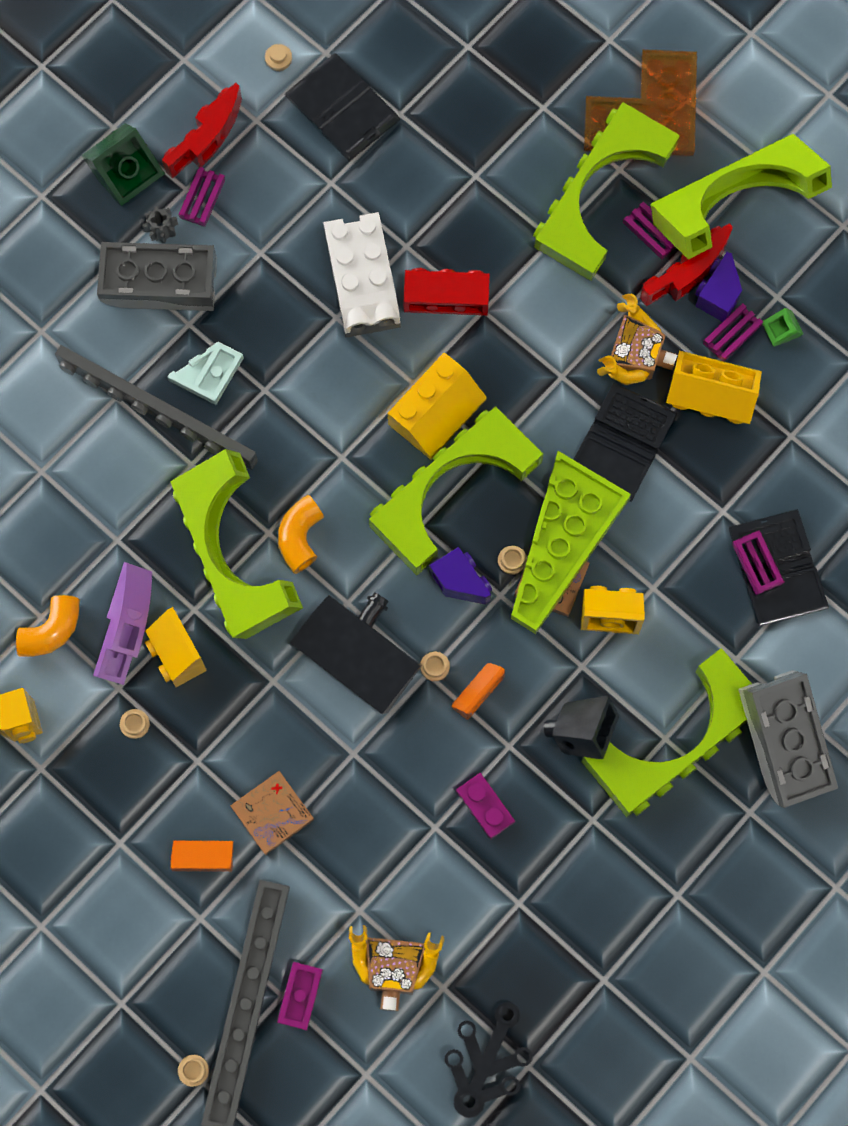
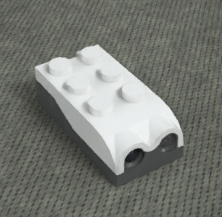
M379 212L360 215V221L344 224L343 219L324 222L325 238L346 338L401 327L398 303Z

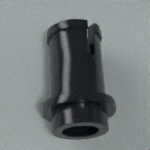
M375 592L372 596L367 597L369 601L358 616L371 627H373L382 611H387L388 607L386 605L389 602Z

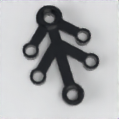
M506 1002L497 1008L495 1012L497 1025L483 1056L475 1036L476 1027L474 1023L463 1021L459 1024L458 1035L465 1042L475 1070L470 1084L462 1067V1053L453 1049L445 1055V1063L451 1068L458 1087V1092L454 1097V1107L463 1117H475L482 1112L485 1102L504 1095H515L520 1089L518 1079L508 1076L502 1081V1084L482 1090L487 1077L516 1066L525 1067L532 1062V1052L526 1047H521L514 1054L494 1061L508 1028L514 1027L520 1019L519 1009L512 1003ZM510 1009L514 1014L513 1019L510 1021L504 1020L502 1018L503 1010ZM467 1024L472 1027L473 1033L470 1036L462 1035L461 1028L463 1025ZM520 1051L528 1053V1062L521 1063L518 1061L517 1055ZM456 1053L459 1055L460 1062L457 1065H451L448 1062L450 1054ZM513 1080L516 1083L517 1087L514 1092H508L505 1089L506 1081ZM468 1095L475 1098V1105L472 1108H467L463 1104V1099Z

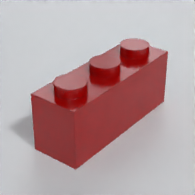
M424 268L405 270L404 312L488 316L490 273H484L480 270L456 272L452 269L428 271Z

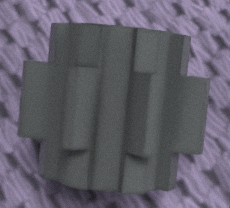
M156 206L154 211L145 213L147 223L143 224L145 232H150L151 241H158L159 239L166 243L167 238L176 236L174 226L178 225L177 217H171L170 208L162 210Z

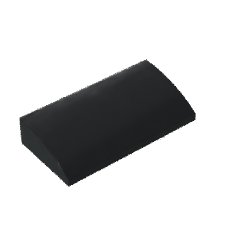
M330 595L316 608L290 642L381 714L389 712L422 666Z

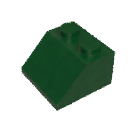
M126 123L81 155L95 177L121 206L165 174L137 129Z

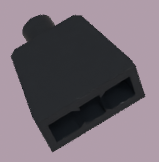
M609 696L567 702L563 705L558 719L545 721L544 734L548 738L553 737L564 754L604 759L619 719V714Z

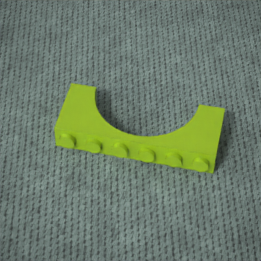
M622 102L618 110L612 109L605 122L608 126L604 132L598 131L591 143V146L594 148L589 155L584 154L577 165L579 171L575 178L571 176L568 178L562 189L565 193L561 200H554L548 210L550 217L547 222H541L533 234V237L536 238L534 248L590 281L593 280L605 261L608 250L594 240L583 223L579 208V197L584 185L599 169L620 160H644L664 167L680 138L679 134Z
M791 134L651 203L653 224L687 259H690L712 248L710 226L705 221V218L710 209L724 197L751 187L775 186L793 190L810 199L832 188L831 166L795 134Z
M496 406L489 412L487 410L483 411L476 418V424L469 430L463 429L455 437L454 444L448 449L446 447L440 449L433 457L434 461L427 468L425 466L420 467L413 474V480L406 486L400 485L391 494L392 499L385 505L379 504L370 513V528L416 576L438 557V548L429 538L423 524L422 507L427 492L440 476L461 465L482 463L500 467L516 476L520 481H523L542 463L543 453Z
M225 449L170 482L174 490L173 497L180 505L184 515L183 522L191 532L194 540V550L200 556L204 565V575L214 590V600L225 618V628L232 638L248 639L303 609L293 582L277 580L267 585L252 586L239 579L230 570L223 558L219 543V526L223 510L235 490L250 479L241 454Z
M722 648L701 663L695 672L702 681L708 695L710 718L703 740L692 751L671 761L648 762L623 753L610 742L604 759L583 757L581 762L626 817L632 813L636 816L640 815L650 806L648 803L649 799L656 794L659 798L664 796L674 787L671 784L673 780L678 776L685 779L697 769L694 764L701 758L705 761L709 760L719 751L717 745L724 740L730 743L742 733L740 727L747 722L738 689L752 683Z

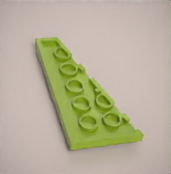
M557 451L531 549L511 614L512 620L534 634L539 631L631 497V494L560 451Z

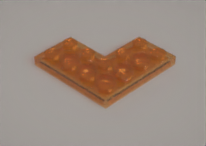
M643 49L640 98L586 96L584 151H592L594 147L591 146L594 137L598 131L604 132L608 126L605 123L608 115L613 108L618 110L622 102L680 135L678 144L671 155L694 156L697 52Z

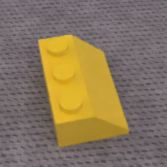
M679 350L666 403L672 404L673 407L680 410H696L708 417L719 416L727 418L728 421L735 424H750L759 395L762 371Z
M444 352L387 413L388 425L431 460L486 401L487 397L466 369Z

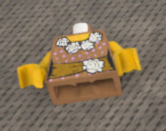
M622 295L627 301V305L623 302L618 303L617 309L620 312L628 311V316L624 315L611 356L608 355L599 359V362H602L605 367L597 369L598 375L604 376L608 374L609 377L624 385L644 382L646 379H652L656 366L673 370L678 354L662 350L666 335L661 332L656 323L638 306V300L635 295Z
M363 925V934L359 936L353 934V928L350 926L349 940L352 943L353 965L361 981L369 985L370 990L382 991L381 1010L398 1011L400 994L413 995L414 990L423 988L435 972L439 952L444 944V936H441L438 944L430 941L431 932L427 934L424 943L368 938L365 925Z

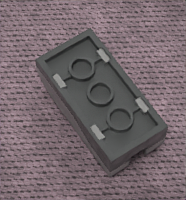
M101 242L97 286L98 299L105 304L120 308L214 311L215 291L213 283L217 270V256L214 245Z
M791 670L774 676V681L766 684L757 682L738 689L767 789L775 803L786 808L838 789L807 674Z

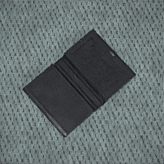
M336 53L332 54L284 93L311 122L313 121L322 130V134L348 161L354 159L400 121L399 116Z
M613 383L573 460L630 493L629 501L632 502L677 412Z
M798 509L729 527L732 542L760 530L784 581L783 585L774 587L756 596L738 558L759 626L829 609L817 568L814 567L810 554L811 548ZM751 540L770 582L774 581L756 540ZM742 544L760 585L763 586L764 584L745 544Z

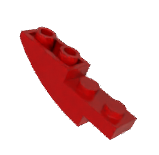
M236 82L231 87L224 88L219 93L217 99L210 105L203 106L195 117L198 128L188 132L179 145L171 147L162 158L165 172L172 179L192 161L198 167H202L216 153L229 135L242 101L240 86Z
M728 223L722 228L721 226L714 227L710 230L712 248L690 259H687L682 254L680 262L670 266L665 274L660 277L653 276L643 284L640 299L645 306L652 304L668 293L671 294L676 302L699 285L709 274L717 258L720 259L733 226Z

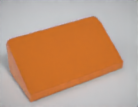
M487 663L453 702L451 707L466 720L470 719L505 678V669L501 666Z
M173 841L170 869L172 871L233 872L234 841Z

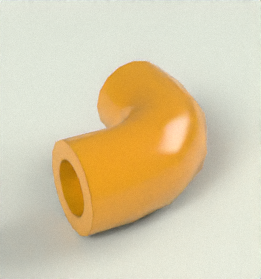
M308 494L297 501L284 514L278 529V547L285 562L294 574L303 571L317 559V555L307 542V532L314 524L322 520L324 515L316 502Z
M68 595L51 597L49 618L44 624L38 627L18 628L16 636L18 656L35 657L50 654L65 645L76 629L80 599Z

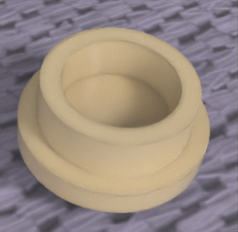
M283 44L270 46L265 53L266 64L275 71L287 69L292 62L291 50Z
M507 546L499 553L498 565L503 572L515 575L522 572L525 568L527 556L520 547Z
M440 652L426 654L420 664L422 665L420 668L422 675L430 681L444 679L450 669L448 658Z
M139 709L125 712L120 720L122 733L131 739L143 737L150 727L148 716Z
M189 1055L178 1066V1076L187 1086H199L208 1078L209 1066L201 1056Z

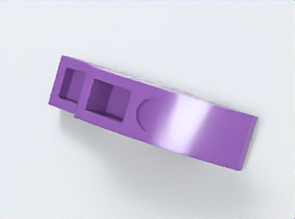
M124 562L107 614V619L111 620L93 676L124 685L132 657H138L144 636L151 598L152 571Z

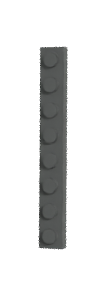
M60 345L56 351L55 356L59 362V367L70 375L77 373L84 377L83 381L91 387L98 388L100 386L106 389L107 394L119 402L124 399L131 403V407L138 413L153 415L156 417L155 420L166 428L173 426L180 430L179 433L184 438L192 442L195 439L205 444L204 447L215 455L227 449L239 452L245 466L250 470H253L257 464L256 452L70 349Z
M259 880L201 1123L202 1126H234L288 899L289 886Z

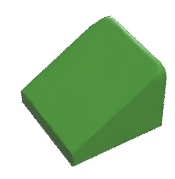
M787 308L782 309L763 321V326L774 347L803 335L794 313Z

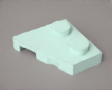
M217 342L209 347L204 354L197 355L189 360V364L176 373L174 371L169 373L167 378L168 381L216 405L244 357L242 353Z

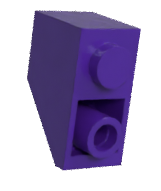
M726 252L722 260L719 258L715 260L709 271L712 276L708 282L703 280L695 293L698 296L695 307L722 322L729 317L742 293L734 259L729 252Z
M457 547L429 565V573L445 597L485 605L491 600L490 591H492V587L484 576H478L474 570L476 564L468 552L463 554L461 549Z

